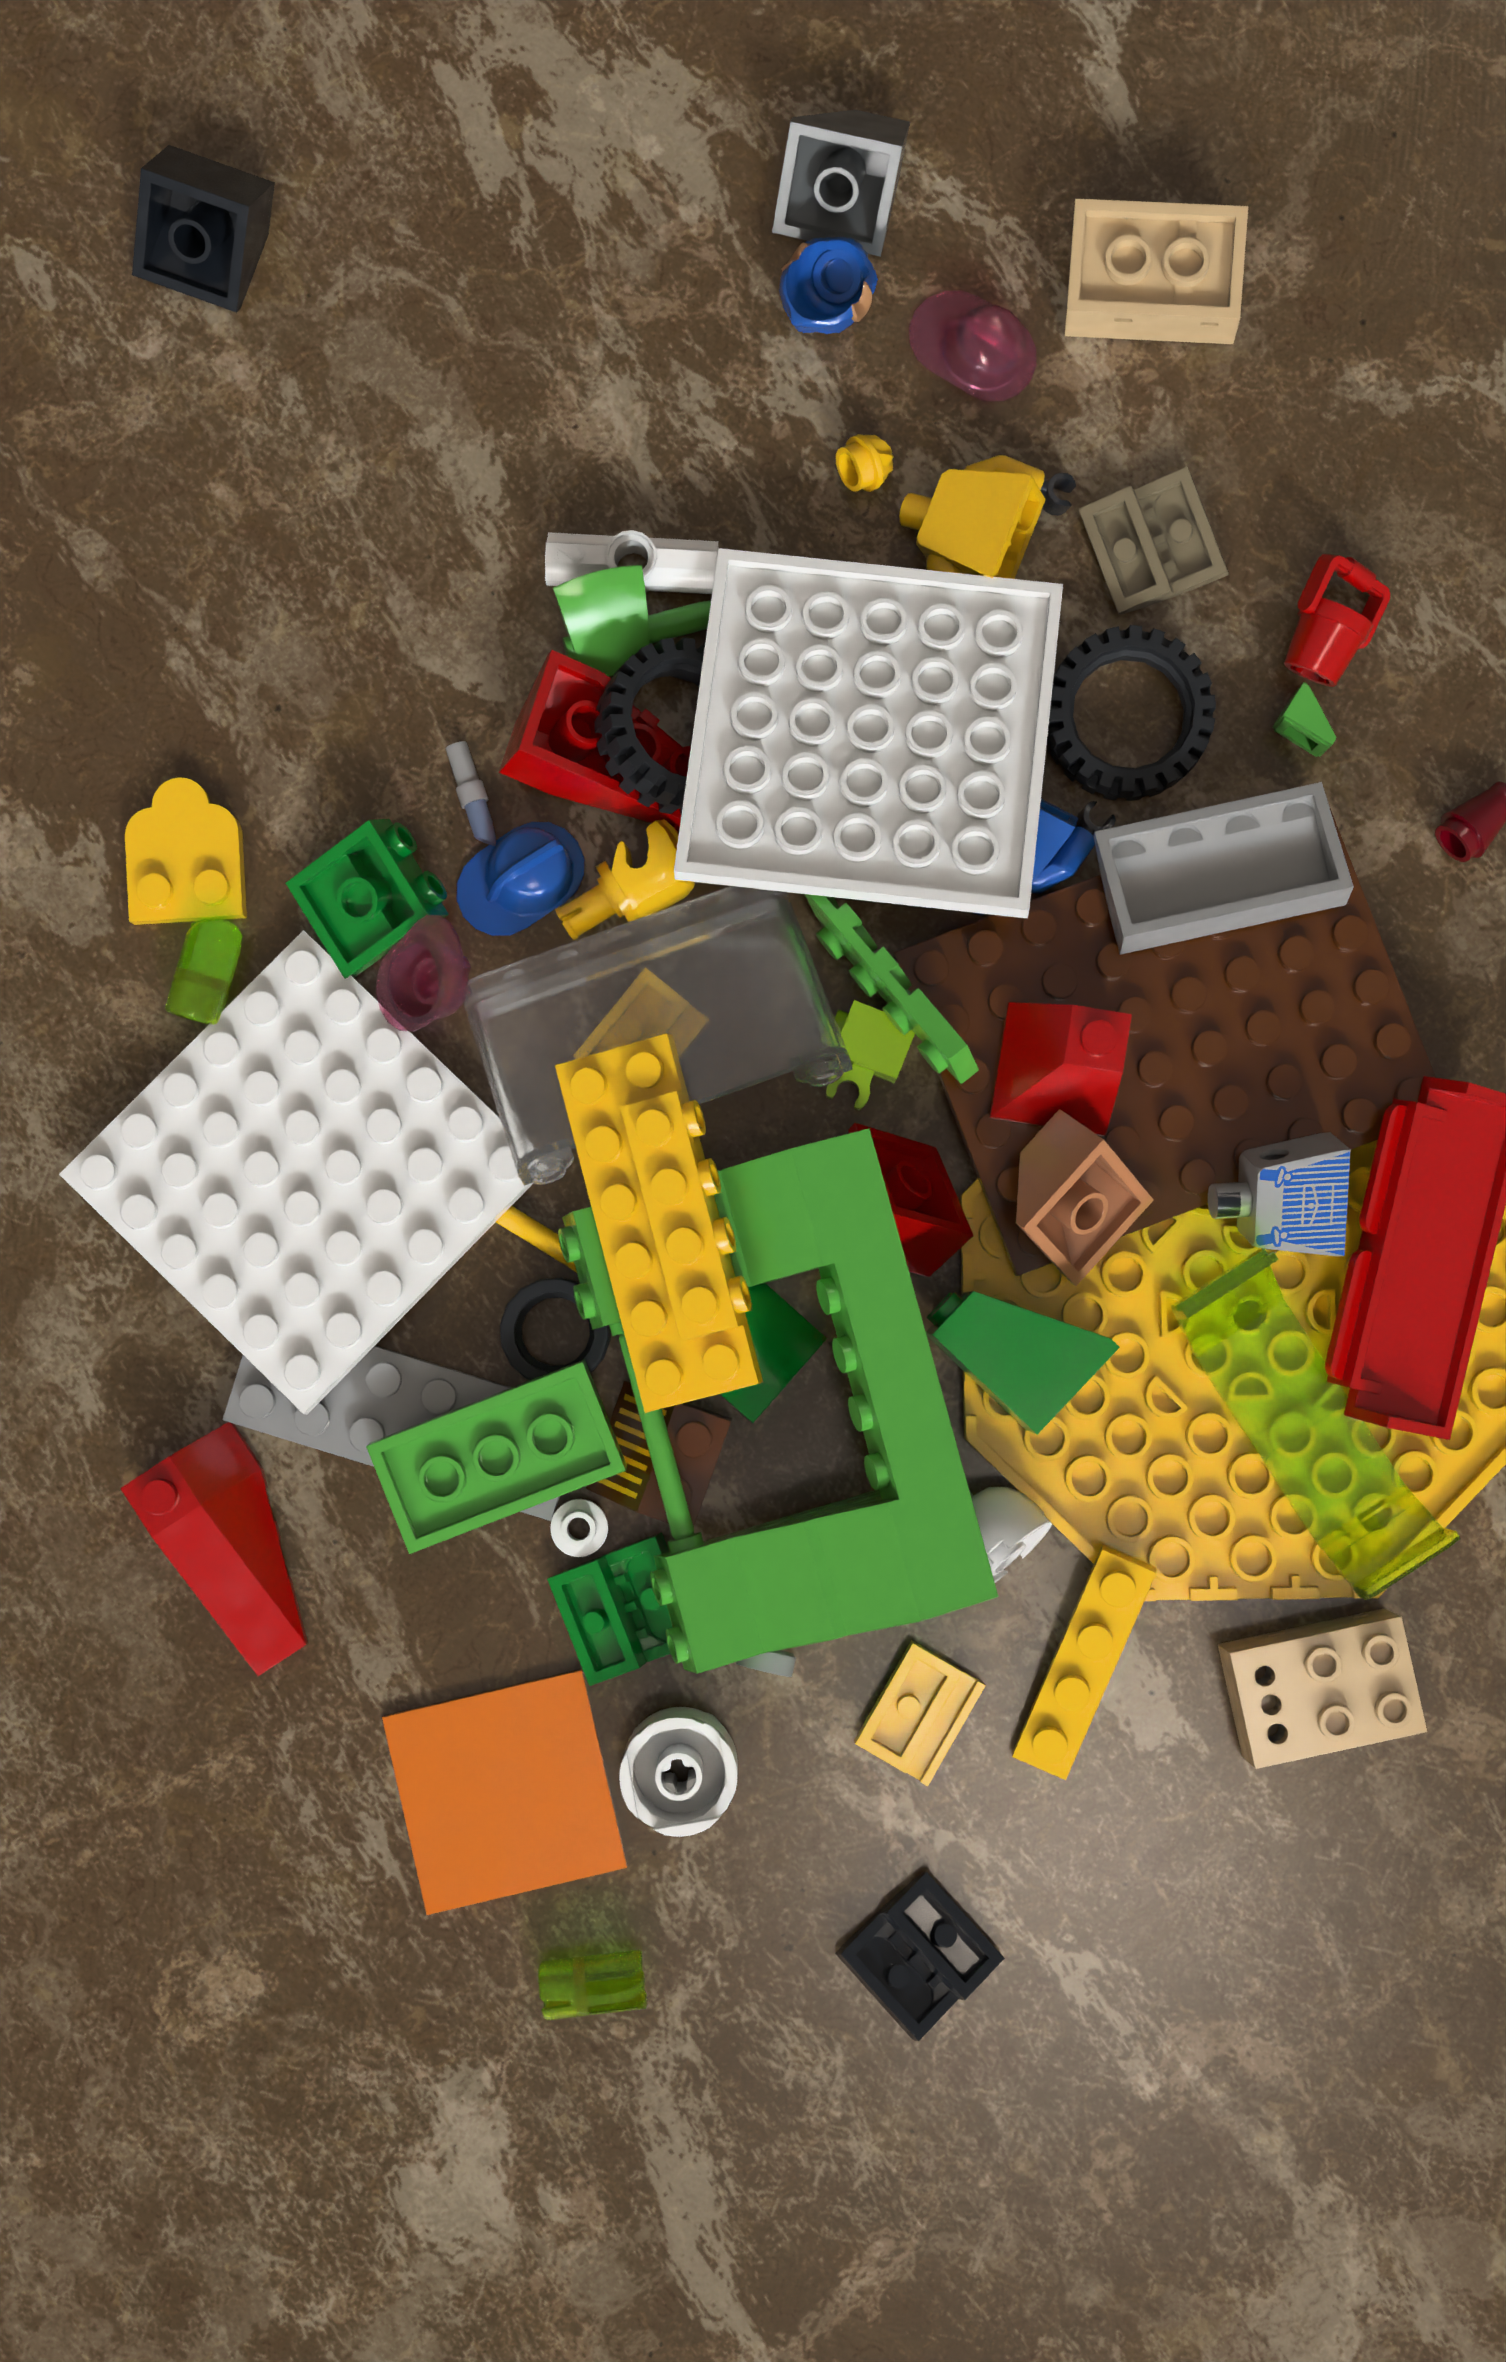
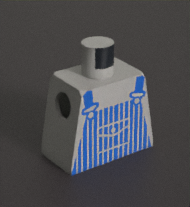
M1331 1132L1245 1150L1239 1157L1238 1182L1217 1183L1209 1186L1208 1208L1210 1215L1213 1219L1237 1218L1238 1231L1252 1246L1258 1248L1328 1256H1345L1351 1149Z

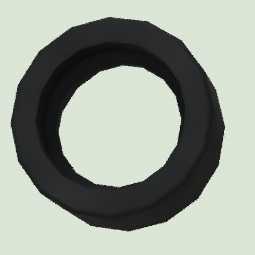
M566 1278L539 1279L521 1288L507 1304L500 1323L501 1347L510 1365L525 1379L530 1381L584 1359L590 1373H592L604 1359L611 1340L610 1327L608 1325L592 1330L589 1318L587 1320L589 1322L590 1337L587 1346L576 1360L566 1365L550 1366L539 1362L528 1352L523 1342L522 1326L526 1314L532 1307L547 1298H563L576 1304L573 1288L574 1285L580 1283Z

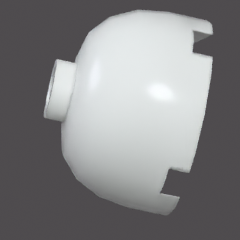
M988 1487L975 1495L970 1492L995 1583L1008 1573L1004 1569L1019 1555L1024 1558L1033 1550L1052 1525L1044 1516V1512L1023 1493L1008 1487Z

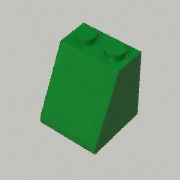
M975 1291L964 1292L960 1297L955 1292L952 1294L949 1292L926 1316L933 1324L926 1332L927 1337L1024 1429L1037 1435L1120 1348L1112 1339Z

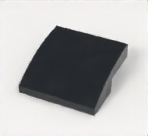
M922 1872L897 1893L835 1953L910 2038L915 2041H920L958 1999L966 2000L1005 1959L928 1872Z

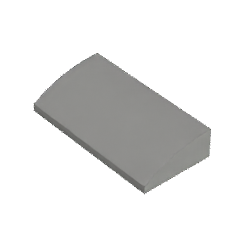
M1322 782L1094 832L1103 888L1120 955L1344 906L1347 904L1354 888Z

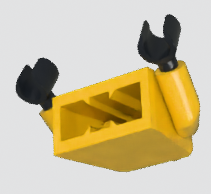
M998 455L967 465L964 470H946L941 474L932 498L908 493L900 508V523L903 527L919 530L916 545L927 559V570L981 575L990 578L1015 579L1042 508L1051 515L1059 516L1072 506L1069 501L1057 498L1053 488L1071 493L1076 487L1073 476L1068 473L1055 474L1049 480L1044 478L1043 470L1006 455Z

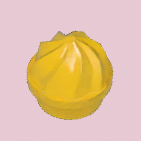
M857 434L847 440L846 446L837 450L836 466L841 480L849 490L856 492L863 489L871 492L880 488L888 474L893 471L892 459L894 456L891 447L878 436Z

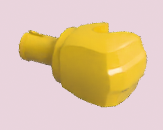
M656 820L646 828L649 850L647 862L641 868H632L631 851L623 841H620L617 845L612 869L606 861L596 866L600 877L597 878L599 884L562 907L555 908L559 919L563 921V926L573 940L578 939V936L615 914L619 918L625 916L629 924H633L639 919L642 921L667 909L688 896L693 890L695 882L675 880L674 865L679 832L666 820Z

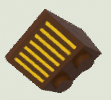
M624 1381L610 1419V1424L624 1456L627 1469L624 1472L587 1485L586 1489L637 1513L668 1523L630 1382ZM686 1402L663 1408L662 1412L694 1527L732 1418Z

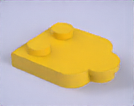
M182 777L167 780L156 790L152 799V807L142 809L134 814L125 829L129 922L134 925L247 918L243 834L239 821L226 808L210 804L207 793L197 782Z

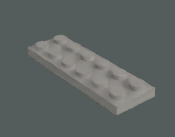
M375 1345L306 1415L243 1355L222 1420L374 1467L366 1448L370 1442L512 1387ZM559 1497L520 1512L552 1521Z

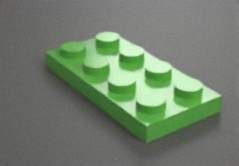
M585 1359L375 1440L366 1446L409 1554L624 1472L627 1469L624 1456Z

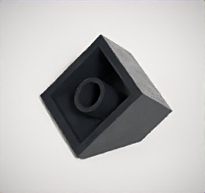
M168 145L141 168L132 275L237 313L242 307L268 238L275 182Z

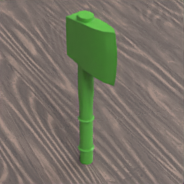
M642 565L599 570L553 587L568 634L567 637L562 638L566 656L595 668L607 676L614 675L632 655L650 643L698 632L708 627L711 600L648 615Z

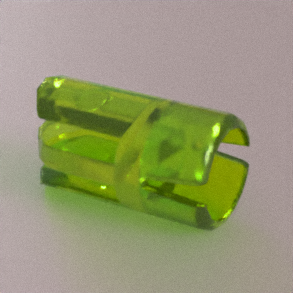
M201 919L191 924L184 939L165 1004L167 1012L208 1025H215L219 1022L221 1013L225 1009L241 951L242 934L236 925L226 920Z
M631 1950L542 1961L538 1968L540 2000L544 2004V2008L541 2009L543 2018L546 2020H557L646 2009L648 2000L644 1989L645 1976L642 1970L643 1959L641 1951Z

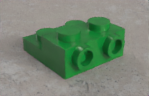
M390 819L368 820L285 883L344 979L349 976L353 978L358 976L393 949L408 945L449 915L442 904V901L447 898L444 885L432 872H422L412 855L417 850L414 837L405 826L398 822L393 824Z

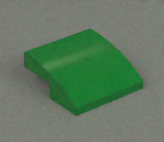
M766 1283L748 1287L752 1308L751 1311L745 1312L763 1382L719 1394L752 1424L827 1339Z
M662 1532L579 1564L547 1579L589 1686L639 1669L647 1662L670 1654L666 1640V1629L672 1628V1623L667 1605L660 1606L658 1604L650 1579V1572L657 1570L653 1556L669 1552Z

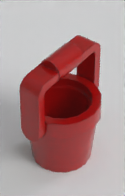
M1322 554L1318 558L1298 600L1299 611L1297 614L1299 619L1283 663L1285 667L1315 683L1330 687L1336 686L1357 650L1365 648L1370 643L1389 603V588L1376 579V574L1356 559L1352 557L1345 558L1340 555ZM1334 571L1345 582L1360 592H1366L1370 595L1361 614L1340 603L1322 598Z

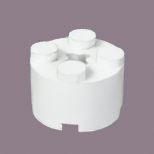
M671 1707L650 1715L634 1729L626 1745L621 1762L620 1788L628 1809L642 1822L654 1828L653 1830L667 1836H690L710 1828L727 1810L736 1791L738 1775L736 1748L725 1727L714 1715L689 1707ZM681 1759L685 1767H693L688 1772L687 1781L677 1782L675 1773H665V1771L671 1768L672 1760Z

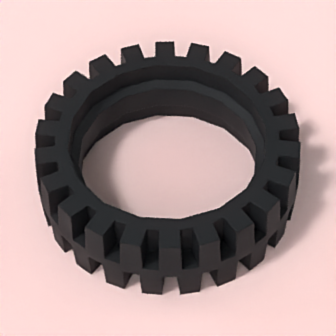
M1130 625L1126 630H1119V626L1106 629L1103 634L1098 636L1095 633L1086 638L1081 645L1076 646L1066 656L1054 674L1047 744L1051 746V756L1057 765L1061 764L1065 769L1064 774L1072 782L1076 779L1083 784L1082 789L1091 794L1099 792L1104 794L1103 798L1117 800L1118 798H1126V801L1140 800L1144 796L1152 797L1158 795L1167 788L1174 786L1193 769L1209 743V738L1214 729L1215 718H1213V712L1216 708L1215 695L1210 693L1211 679L1208 672L1203 674L1199 667L1202 662L1196 654L1193 653L1189 656L1184 651L1186 644L1176 637L1173 641L1164 638V631L1153 628L1151 632L1142 631V626ZM1120 660L1144 662L1163 672L1177 689L1184 711L1182 731L1173 749L1157 762L1137 768L1112 766L1094 756L1079 738L1073 718L1075 695L1083 680L1100 666Z
M683 637L676 644H674L673 638L661 639L655 646L650 643L632 655L615 672L604 688V693L600 697L596 711L600 713L594 721L595 733L602 734L597 742L600 756L608 754L610 757L605 765L610 776L612 777L620 773L624 780L620 783L619 787L624 792L629 794L636 789L641 793L637 802L646 807L657 802L659 803L658 812L672 814L677 809H680L682 815L687 777L671 773L648 755L636 737L631 717L633 700L640 688L655 678L671 676L693 682L697 686L700 685L705 643L697 649L695 648V639Z

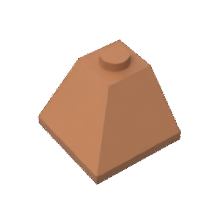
M1059 1109L1020 1152L1016 1224L1067 1280L1077 1286L1154 1199L1104 1139Z

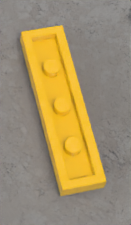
M1102 1544L1015 1744L1012 1754L1013 1758L1061 1779H1067L1157 1574L1156 1567Z

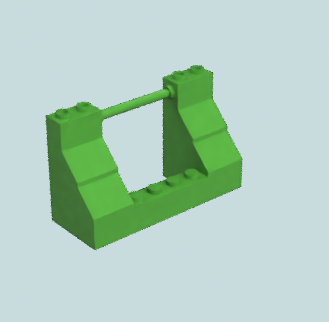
M870 1128L794 1147L718 1170L721 1192L715 1194L714 1198L719 1217H727L734 1231L736 1252L729 1253L735 1277L742 1275L748 1287L819 1269L821 1279L816 1283L817 1296L826 1315L831 1314L837 1335V1338H834L832 1341L833 1354L839 1370L842 1373H847L853 1393V1396L848 1399L849 1413L856 1430L859 1432L863 1431L869 1452V1455L864 1457V1467L868 1481L874 1491L703 1541L701 1532L694 1533L692 1519L662 1409L644 1412L592 1207L572 1211L562 1217L565 1227L558 1230L559 1243L566 1262L574 1261L580 1282V1284L574 1285L573 1288L578 1312L583 1320L590 1319L592 1330L609 1325L612 1336H620L619 1342L670 1531L672 1537H674V1539L667 1541L670 1549L669 1552L653 1556L657 1570L650 1572V1579L658 1604L660 1606L667 1605L672 1628L666 1629V1640L672 1659L676 1664L682 1662L684 1670L698 1674L767 1652L924 1621L998 1597Z

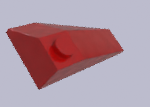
M227 1422L168 1456L120 1489L152 1539L256 1675L260 1676L307 1645L308 1641L292 1579L288 1576L279 1541L281 1539L277 1521H274L266 1491L268 1486L264 1470L235 1424Z

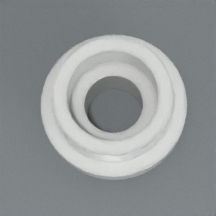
M573 1499L561 1505L554 1513L550 1527L551 1536L555 1545L565 1554L574 1557L588 1556L596 1552L605 1542L608 1534V1520L604 1511L596 1503L586 1499ZM574 1518L585 1519L590 1526L589 1535L583 1539L574 1538L568 1530L569 1522Z

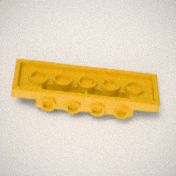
M662 1034L555 1065L644 1412L647 1413L762 1383L763 1378L745 1313L751 1311L752 1308L750 1292L742 1275L735 1277L729 1255V1253L736 1252L734 1231L727 1217H719L714 1198L715 1194L721 1192L719 1174L714 1161L711 1158L705 1159L699 1138V1136L706 1133L703 1113L699 1103L696 1100L690 1101L673 1034Z

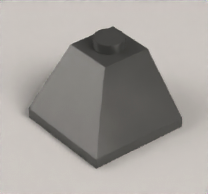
M860 110L792 117L772 233L808 241L813 238L851 237L860 243L868 254L881 257L900 177L910 122Z

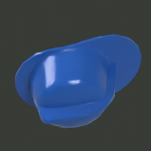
M529 822L504 834L496 840V846L488 845L463 867L457 882V902L463 917L476 930L492 936H510L528 928L555 908L564 904L577 892L584 877V856L579 843L566 829L550 822Z

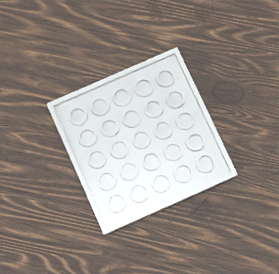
M718 548L674 865L675 880L1028 918L1063 584L1001 577L990 578L972 574Z
M303 930L59 1175L303 1414L308 1415L549 1168V1165L352 976L344 979L331 956Z

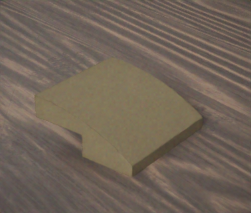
M1187 466L1135 490L1132 486H1128L1079 508L1080 515L1119 615L1159 603L1229 575Z

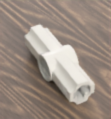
M634 530L622 531L615 536L548 532L545 552V581L547 586H558L579 576L617 567L622 557L635 553L642 555L647 560V565L643 568L645 592L662 591L712 594L719 545L718 541L649 538L642 532Z

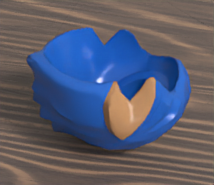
M813 238L806 243H801L789 262L781 268L783 272L779 284V293L783 308L798 332L840 333L854 322H860L867 314L872 303V294L875 292L878 278L873 264L868 259V253L853 238Z

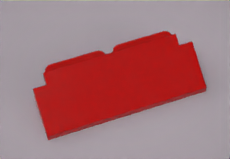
M1423 1076L1418 1102L1393 1098L1392 1105L1385 1110L1359 1218L1362 1229L1358 1250L1351 1255L1325 1361V1370L1328 1374L1326 1382L1350 1388L1344 1416L1390 1429L1450 1440L1506 1206V1093L1470 1082Z

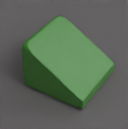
M1304 681L1293 693L1272 728H1274L1276 733L1315 757H1320L1333 745L1336 736L1311 688Z

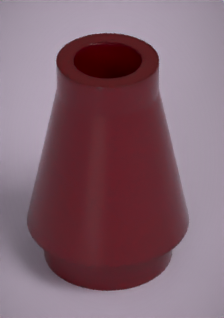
M1500 781L1494 783L1488 790L1441 816V824L1436 828L1435 836L1441 848L1450 857L1460 862H1467L1472 857L1479 858L1483 856L1506 823V783Z

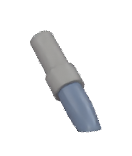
M466 741L453 743L446 747V752L458 786L456 792L461 808L466 811L474 837L483 843L496 846L495 830L487 805L489 799L483 781L478 778Z

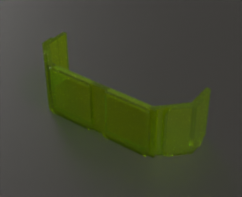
M1262 1248L1172 1305L1171 1309L1199 1365L1240 1428L1247 1435L1309 1534L1312 1535L1319 1548L1333 1562L1339 1573L1357 1595L1367 1600L1378 1595L1447 1550L1461 1538L1457 1531L1442 1527L1408 1489L1364 1421L1344 1416L1348 1397L1340 1385L1326 1382L1328 1374L1325 1370V1361L1285 1302L1270 1266L1279 1259L1274 1252L1267 1253Z

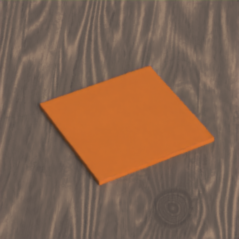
M582 1669L382 1717L426 1915L627 1868Z

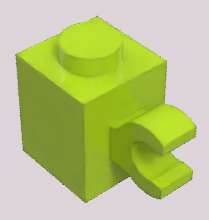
M856 1000L853 1001L849 1013L838 1009L826 1041L836 1045L831 1059L851 1067L841 1070L831 1077L826 1088V1098L833 1100L840 1084L845 1082L852 1083L857 1087L859 1093L854 1109L860 1111L869 1099L870 1083L873 1075L893 1084L895 1083L915 1033L910 1030L907 1034L903 1035L889 1020L884 1011Z

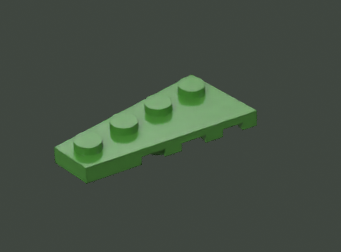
M804 894L822 927L816 933L821 944L835 960L845 955L854 965L849 970V973L867 996L872 997L877 992L888 1003L882 1009L900 1033L905 1035L912 1030L918 1036L922 1043L917 1048L927 1063L938 1074L947 1069L960 1084L979 1071L968 1045L919 988L912 992L908 990L912 986L910 980L883 946L874 953L877 945L863 927L862 920L851 907L845 903L839 908L834 897Z

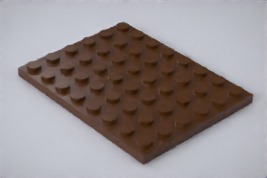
M1333 814L1334 824L1354 886L1348 902L1344 906L1120 955L1101 875L1030 901L1028 918L992 915L893 953V958L912 984L908 990L912 992L919 988L968 1045L979 1068V1071L962 1084L947 1069L938 1075L1015 1276L1046 1266L1052 1262L1016 1224L1020 1152L1044 1126L989 1118L1008 1002L1069 1004L1132 1014L1121 1082L1106 1136L1100 1137L1105 1140L1154 1201L1122 1236L1207 1205L1208 1189L1211 1184L1238 1182L1239 1157L1245 1150L1331 1132L1351 1150L1378 1140L1385 1110L1392 1105L1393 1098L1418 1102L1423 1076L1436 1078Z

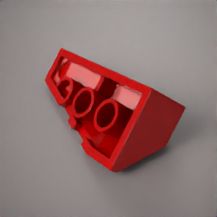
M551 650L515 722L499 773L550 795L650 823L656 820H666L679 831L681 822L680 809H677L672 814L658 812L659 803L654 802L649 807L637 802L641 793L636 789L629 794L624 792L619 787L620 783L624 780L622 775L618 773L611 777L605 768L610 757L608 754L601 756L599 754L597 742L602 734L595 733L594 721L600 713L596 711L598 701L611 678L595 668ZM633 705L631 717L636 737L648 755L671 773L687 777L691 746L682 747L657 725L660 720L646 708L641 712Z

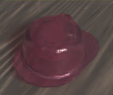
M960 290L943 291L931 296L914 312L909 326L910 346L917 360L934 374L954 384L969 395L983 401L1007 400L1018 395L1030 383L1037 366L1036 347L1029 331L1010 310Z
M426 915L413 925L382 960L377 974L376 985L379 1008L387 1022L399 1031L415 1032L429 1025L432 1021L444 1019L454 1014L465 1001L468 993L471 966L467 957L463 956L459 936L449 921L440 915Z

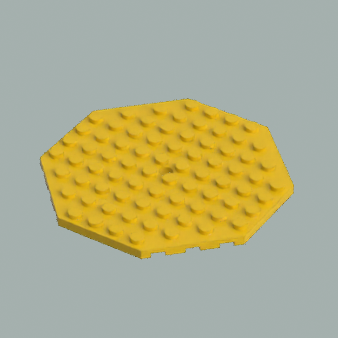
M1378 1140L1354 1148L1350 1153L1345 1256L1280 1251L1252 1246L1238 1231L1237 1218L1213 1219L1207 1204L1120 1237L1077 1286L1068 1281L1053 1263L1015 1276L977 1178L960 1195L961 1207L974 1235L961 1247V1295L964 1292L975 1291L1112 1339L1120 1348L1038 1435L1024 1429L963 1371L964 1439L1015 1489L1032 1500L1044 1512V1516L1093 1564L1103 1544L1156 1567L1157 1574L1145 1601H1212L1265 1598L1284 1600L1337 1597L1379 1598L1506 1465V1206L1451 1438L1446 1440L1390 1429L1344 1416L1350 1388L1326 1382L1328 1374L1325 1370V1361L1351 1255L1358 1250L1362 1229L1359 1218ZM1243 1296L1256 1300L1261 1309L1260 1321L1255 1327L1248 1330L1235 1326L1231 1316L1234 1301Z

